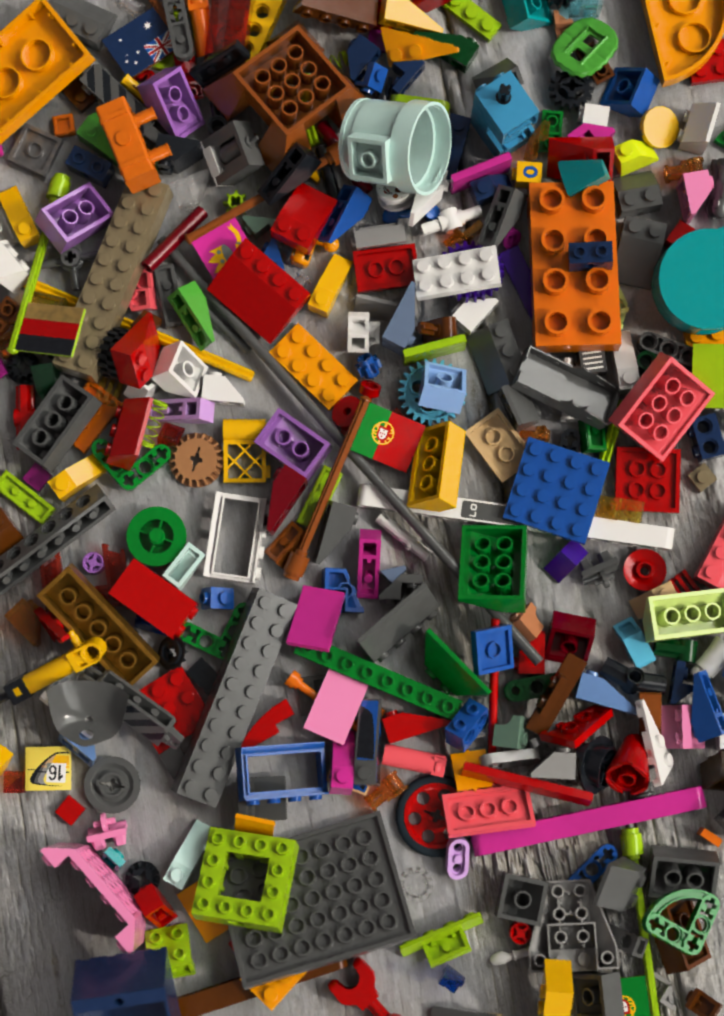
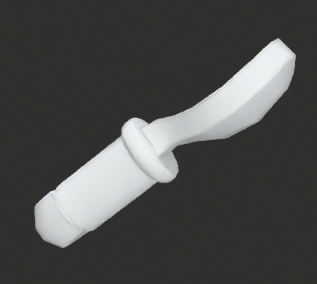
M529 946L515 951L512 950V953L496 952L490 957V962L496 966L511 960L517 961V959L529 956Z

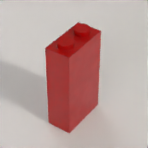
M135 558L132 559L108 592L113 598L173 640L175 637L180 638L186 629L184 625L187 620H193L199 611L197 609V602Z

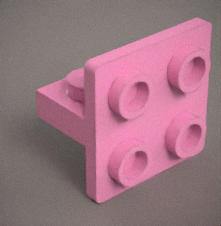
M661 705V735L664 737L667 749L705 748V741L699 743L692 733V705Z

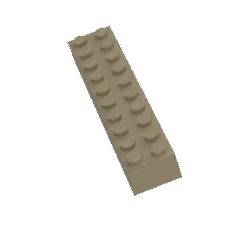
M158 183L135 194H132L128 186L125 185L75 306L85 308L86 313L73 358L55 356L52 364L58 371L97 384L101 375L99 371L101 367L98 366V361H100L98 353H101L100 344H104L103 338L104 336L108 337L107 333L110 330L113 331V328L121 326L144 269L141 262L150 254L174 196L169 185Z

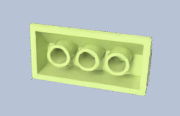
M724 588L647 597L643 616L646 643L723 634Z

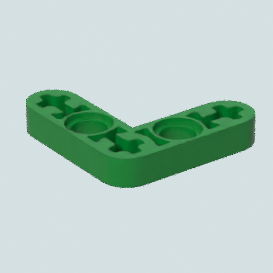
M97 439L92 443L91 447L93 456L125 491L136 489L164 466L171 457L169 447L164 444H158L135 462L130 471L122 468L113 471L109 468V464L102 460L105 459V455L102 452H96L98 444L106 446L109 442L105 439ZM157 450L161 452L165 450L166 458L160 457L157 459L156 463L159 465L155 466L154 462L148 457L152 456V459H154L158 455ZM143 462L149 463L151 465L150 472L142 473L139 470V465ZM135 469L142 479L139 480L138 477H135L132 481V486L129 484L125 486L124 477L131 478L134 475L132 470Z
M242 602L235 607L221 638L192 623L186 622L184 625L186 629L190 626L191 632L197 634V630H199L201 633L197 636L196 643L192 642L195 638L189 635L184 638V633L180 636L182 641L223 660L224 657L221 656L220 648L225 647L228 643L224 641L225 637L230 640L232 639L229 635V629L234 625H238V622L233 620L235 617L239 620L241 616L239 609H244L246 602ZM204 635L212 638V644L207 648L202 647L200 644V639Z

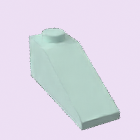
M198 819L195 821L163 878L164 881L181 890L185 888L205 851L211 826Z

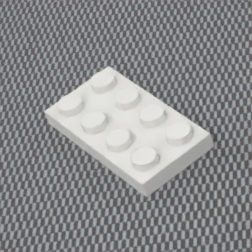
M496 245L412 260L418 301L502 287Z

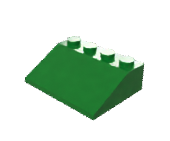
M462 525L458 601L503 613H525L528 551L527 525Z

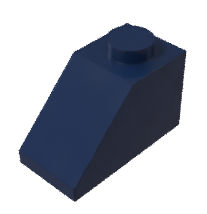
M361 34L357 38L352 39L348 45L347 52L351 81L353 83L355 81H362L369 61L377 62L382 56L380 48Z
M508 174L487 175L471 181L468 190L474 205H480L481 207L492 203L499 184L512 187Z

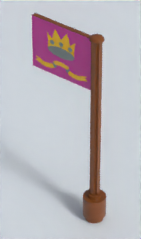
M339 141L326 148V153L320 158L322 163L315 171L327 164L340 165ZM260 194L192 233L185 234V241L189 245L194 246L212 279L216 277L236 248L247 238L235 217L265 201Z

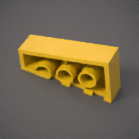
M544 959L543 978L539 991L541 999L540 1001L538 1000L537 1014L539 1016H570L574 995L571 960Z

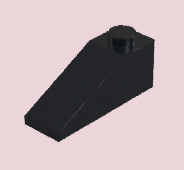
M295 143L257 192L268 205H272L308 180L322 162L310 149Z

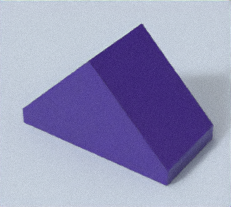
M570 541L543 569L560 583L588 552L579 543Z

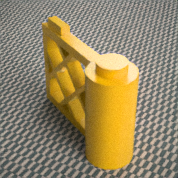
M223 419L224 483L266 482V478H271V465H266V452L262 449V453L256 459L247 452L255 444L254 440L267 424L266 419ZM242 444H249L245 449L241 446ZM228 445H238L243 451L233 459L228 454ZM244 453L253 460V463L246 470L236 462ZM228 457L232 460V462L229 465ZM261 457L262 465L259 462H257ZM235 463L243 473L238 478H228V469ZM256 463L262 469V478H252L247 471ZM244 474H246L249 478H241V477H242Z

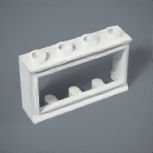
M216 491L203 571L205 578L253 585L256 584V580H260L262 568L258 567L259 559L264 557L265 547L261 546L262 538L267 537V525L264 524L265 518L269 515L270 507L267 498ZM225 499L258 503L247 577L214 572Z

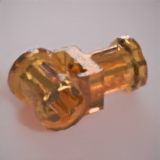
M693 157L681 161L676 166L669 167L664 165L663 176L665 183L669 184L670 181L680 180L683 173L703 170L702 163L704 158Z
M396 769L380 781V786H377V789L368 796H363L374 812L386 800L389 802L409 787L407 784L404 785L397 776ZM391 780H393V781L395 782V784L398 786V788H396V787L393 785V783L391 782ZM382 794V796H380L377 800L373 801L376 797Z

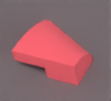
M143 269L129 304L132 312L158 310L154 272L150 273Z

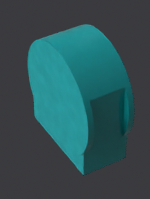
M724 226L718 229H699L683 235L663 253L654 268L651 287L655 305L669 324L685 333L709 335L724 330Z

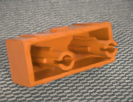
M124 96L96 107L95 110L99 117L100 125L115 156L119 172L131 193L135 194L160 183L161 180L154 164L173 154L168 143L152 150L148 149L139 129L141 125L158 119L153 107L151 106L135 114L132 112Z

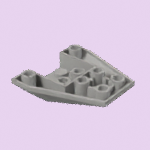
M591 880L546 881L549 882L541 925L540 927L534 926L528 949L530 973H543L544 959L571 960L572 972L619 969L618 946L602 907L592 904L596 892Z

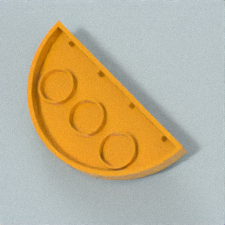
M641 0L661 86H670L690 77L710 59L724 34V0Z

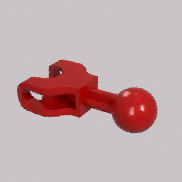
M356 956L353 959V967L359 974V982L356 986L345 987L335 979L328 982L329 990L341 1004L348 1006L356 1005L362 1011L368 1008L374 1016H401L396 1013L390 1014L379 1002L377 997L380 993L375 988V972L360 956Z

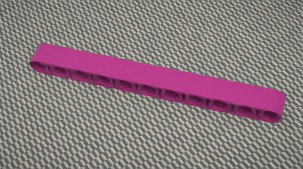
M702 785L538 819L535 820V827L471 835L470 837L474 855L482 856L706 808L707 804Z

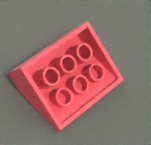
M660 352L608 421L663 462L715 393L672 356Z

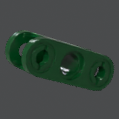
M556 672L510 681L504 687V696L511 702L539 698L545 693L550 678ZM533 681H538L541 684L542 689L539 693L531 691L530 686ZM513 687L518 689L517 695L512 694L511 690Z

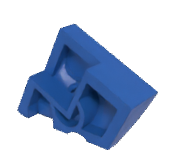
M322 569L321 588L345 592L341 613H364V607L361 606L357 598V592L350 582L347 569Z

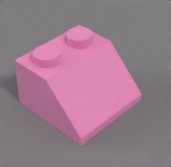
M708 169L683 173L676 185L682 219L688 225L707 199L712 188H714L713 177L709 176Z

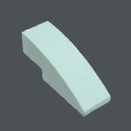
M188 542L164 572L162 578L181 591L206 555Z

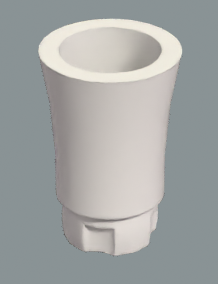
M717 635L702 656L695 662L696 665L690 670L693 676L697 672L706 670L709 679H713L724 668V641Z

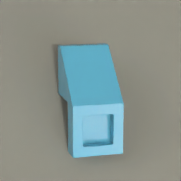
M632 616L613 626L614 632L624 644L627 656L635 667L642 668L656 661L649 644L646 643L642 630Z

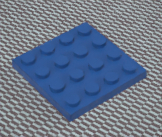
M528 436L502 518L585 545L610 462Z

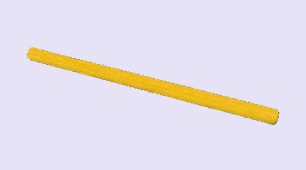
M37 280L35 293L69 307L76 306L78 297ZM124 317L120 327L130 330L131 324L134 321ZM157 331L160 345L162 346L180 341ZM184 342L205 364L248 382L252 381L254 377L253 370L208 351H200L198 347Z

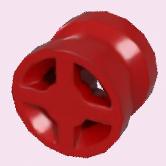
M515 921L509 927V935L516 944L521 945L531 939L532 930L528 924Z

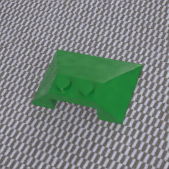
M430 628L426 630L424 634V666L427 669L425 672L431 679L437 678L442 683L440 688L447 695L452 693L454 696H487L492 692Z

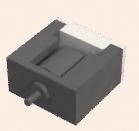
M232 120L200 142L216 186L233 187L265 166L257 143L259 137L254 135L249 121Z

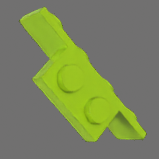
M471 912L459 921L445 923L438 930L426 931L423 936L417 939L403 942V945L399 946L400 952L405 957L424 949L431 968L471 952L472 950L464 931L484 923L480 912Z

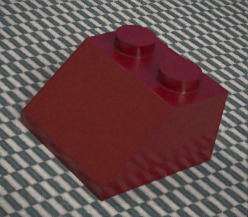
M553 611L545 646V659L562 663L567 653L570 652L587 662L595 638L596 619Z

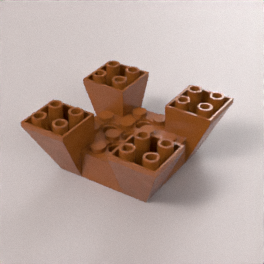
M296 20L266 42L268 47L252 59L241 63L202 89V92L228 122L251 105L269 126L258 147L265 165L271 172L274 171L295 143L311 150L306 130L326 115L340 129L350 105L359 98H366L358 87L348 77L340 73L322 53L324 48L299 20Z

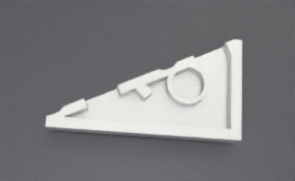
M637 700L635 702L637 716L643 719L646 731L641 733L647 752L648 764L655 767L657 776L655 780H652L654 787L662 786L674 765V760L665 746L664 737L659 733L645 700Z

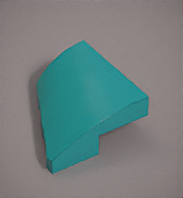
M602 159L563 160L557 162L564 187L570 197L585 190L587 187L599 186L611 179Z

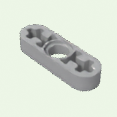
M537 748L488 753L479 757L480 765L494 769L529 766L541 761Z

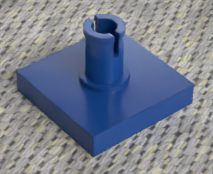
M503 624L471 631L473 672L475 675L480 676L514 668L511 625Z

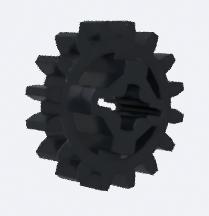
M557 70L555 77H551L550 80L552 84L549 85L548 90L552 92L549 98H555L554 105L561 104L560 110L568 107V112H571L572 107H575L576 111H579L580 105L584 107L587 101H591V93L594 91V87L591 86L593 79L587 80L588 76L584 78L570 76L565 71L561 73Z

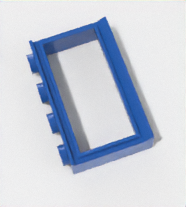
M325 741L235 748L239 802L246 801L247 806L259 805V800L266 799L267 804L281 803L280 798H288V802L301 801L302 796H309V800L322 799V795L329 794L324 752ZM315 752L318 787L250 793L247 757Z

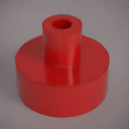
M370 380L362 381L359 392L364 396H368L371 400L372 398L379 397L381 386Z

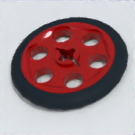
M431 774L422 776L411 782L398 799L395 810L398 832L403 841L412 850L421 855L429 857L446 856V845L449 840L443 835L446 822L443 819H437L436 822L432 821L433 817L429 813L424 812V810L436 812L438 809L440 810V815L445 818L442 801L439 799L438 794L442 789H447L450 793H457L453 777L446 775L438 777ZM420 792L428 793V803L419 804L417 795ZM413 812L421 815V821L417 825L411 824L408 820L409 815ZM425 830L433 831V841H423L422 833ZM463 836L467 842L470 841V836ZM456 844L454 848L459 847L460 844Z

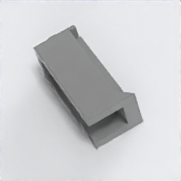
M403 218L398 225L390 223L359 228V231L353 228L354 235H350L351 247L356 248V251L406 244Z

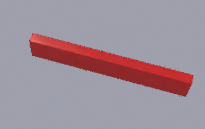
M464 762L460 774L584 806L590 805L594 795L592 792L470 762Z

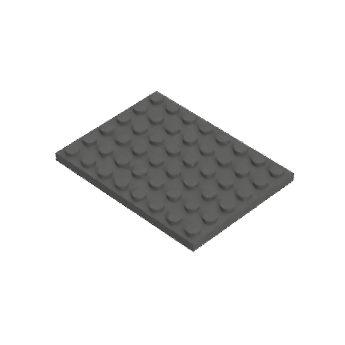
M380 810L286 838L296 840L299 845V851L282 934L228 925L244 990L417 938ZM230 855L228 861L229 871H226L223 884L225 889L221 896L261 902L269 863L265 864L259 860L247 858L240 860L234 855Z

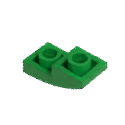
M542 110L539 152L548 153L549 137L562 136L563 111Z

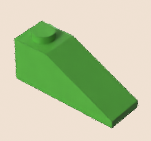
M196 281L177 288L167 299L200 351H202L215 341L206 297Z

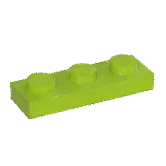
M453 0L442 5L444 9L488 43L502 28L500 22L471 0Z

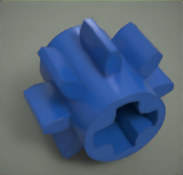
M371 353L360 355L357 358L358 364L354 365L360 377H365L366 379L375 378L379 374L378 368L382 367L377 355L372 356Z

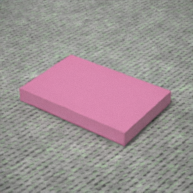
M328 669L303 729L343 746L369 685Z

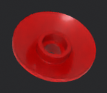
M639 549L632 552L626 558L623 566L625 580L631 587L639 591H650L660 586L667 572L664 559L660 554L650 549ZM646 568L648 574L642 575L640 570Z

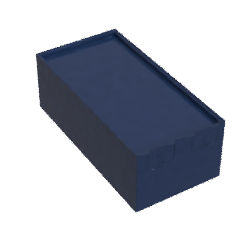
M161 947L156 950H140L129 954L120 953L109 957L99 956L88 960H75L70 999L74 1016H181L167 947Z

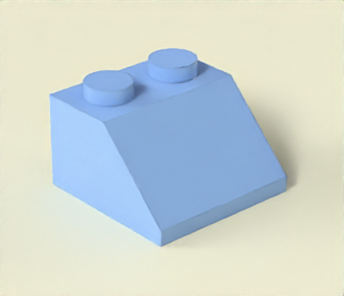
M425 361L418 395V406L460 414L466 396V369Z

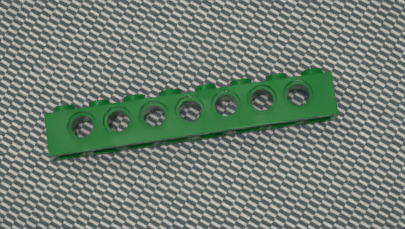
M332 645L329 652L296 647L294 650V654L449 720H452L458 713L462 700Z

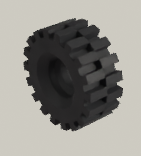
M115 327L113 331L110 330L107 333L108 337L104 336V344H100L99 347L101 353H98V358H100L98 366L101 367L99 371L103 374L104 378L119 382L110 349L129 329Z

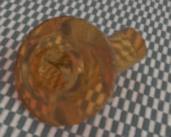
M546 425L536 426V431L521 430L519 433L522 439H528L529 436L544 442H549L550 430L546 428Z

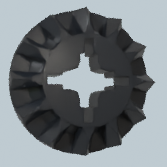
M20 351L10 356L6 364L8 376L19 384L32 382L40 371L38 358L33 353ZM24 359L25 364L31 368H25L21 375L20 369L16 366L21 365Z
M167 636L161 642L158 655L160 656L159 661L164 668L175 670L181 667L182 662L186 661L184 657L188 653L185 650L187 643L182 641V637H175L173 640ZM170 649H175L176 656H173Z
M139 861L129 867L125 876V884L130 892L133 894L138 893L140 884L139 880L134 876H141L144 870H146L145 878L151 882H144L141 887L152 883L158 888L160 874L155 865L147 861Z

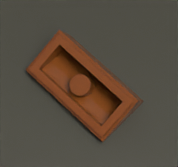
M291 521L265 549L264 553L283 569L290 551H295L299 547L305 531L295 522Z

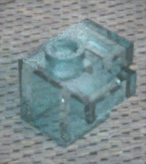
M575 0L570 2L568 18H599L603 0Z

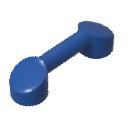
M435 205L423 216L427 222L437 219L440 209ZM411 209L400 212L385 210L382 214V221L384 224H397L399 219L410 218Z

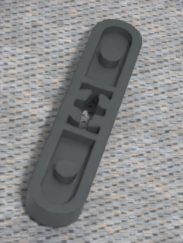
M162 0L174 55L179 61H189L193 58L195 50L184 0ZM174 6H176V8H177V10H178V12H179V13H178V19H179L178 22H176V19H175V17H174V15H173V14H174Z

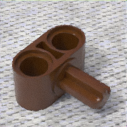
M447 316L426 322H418V326L415 329L419 334H422V343L426 344L456 336V317Z

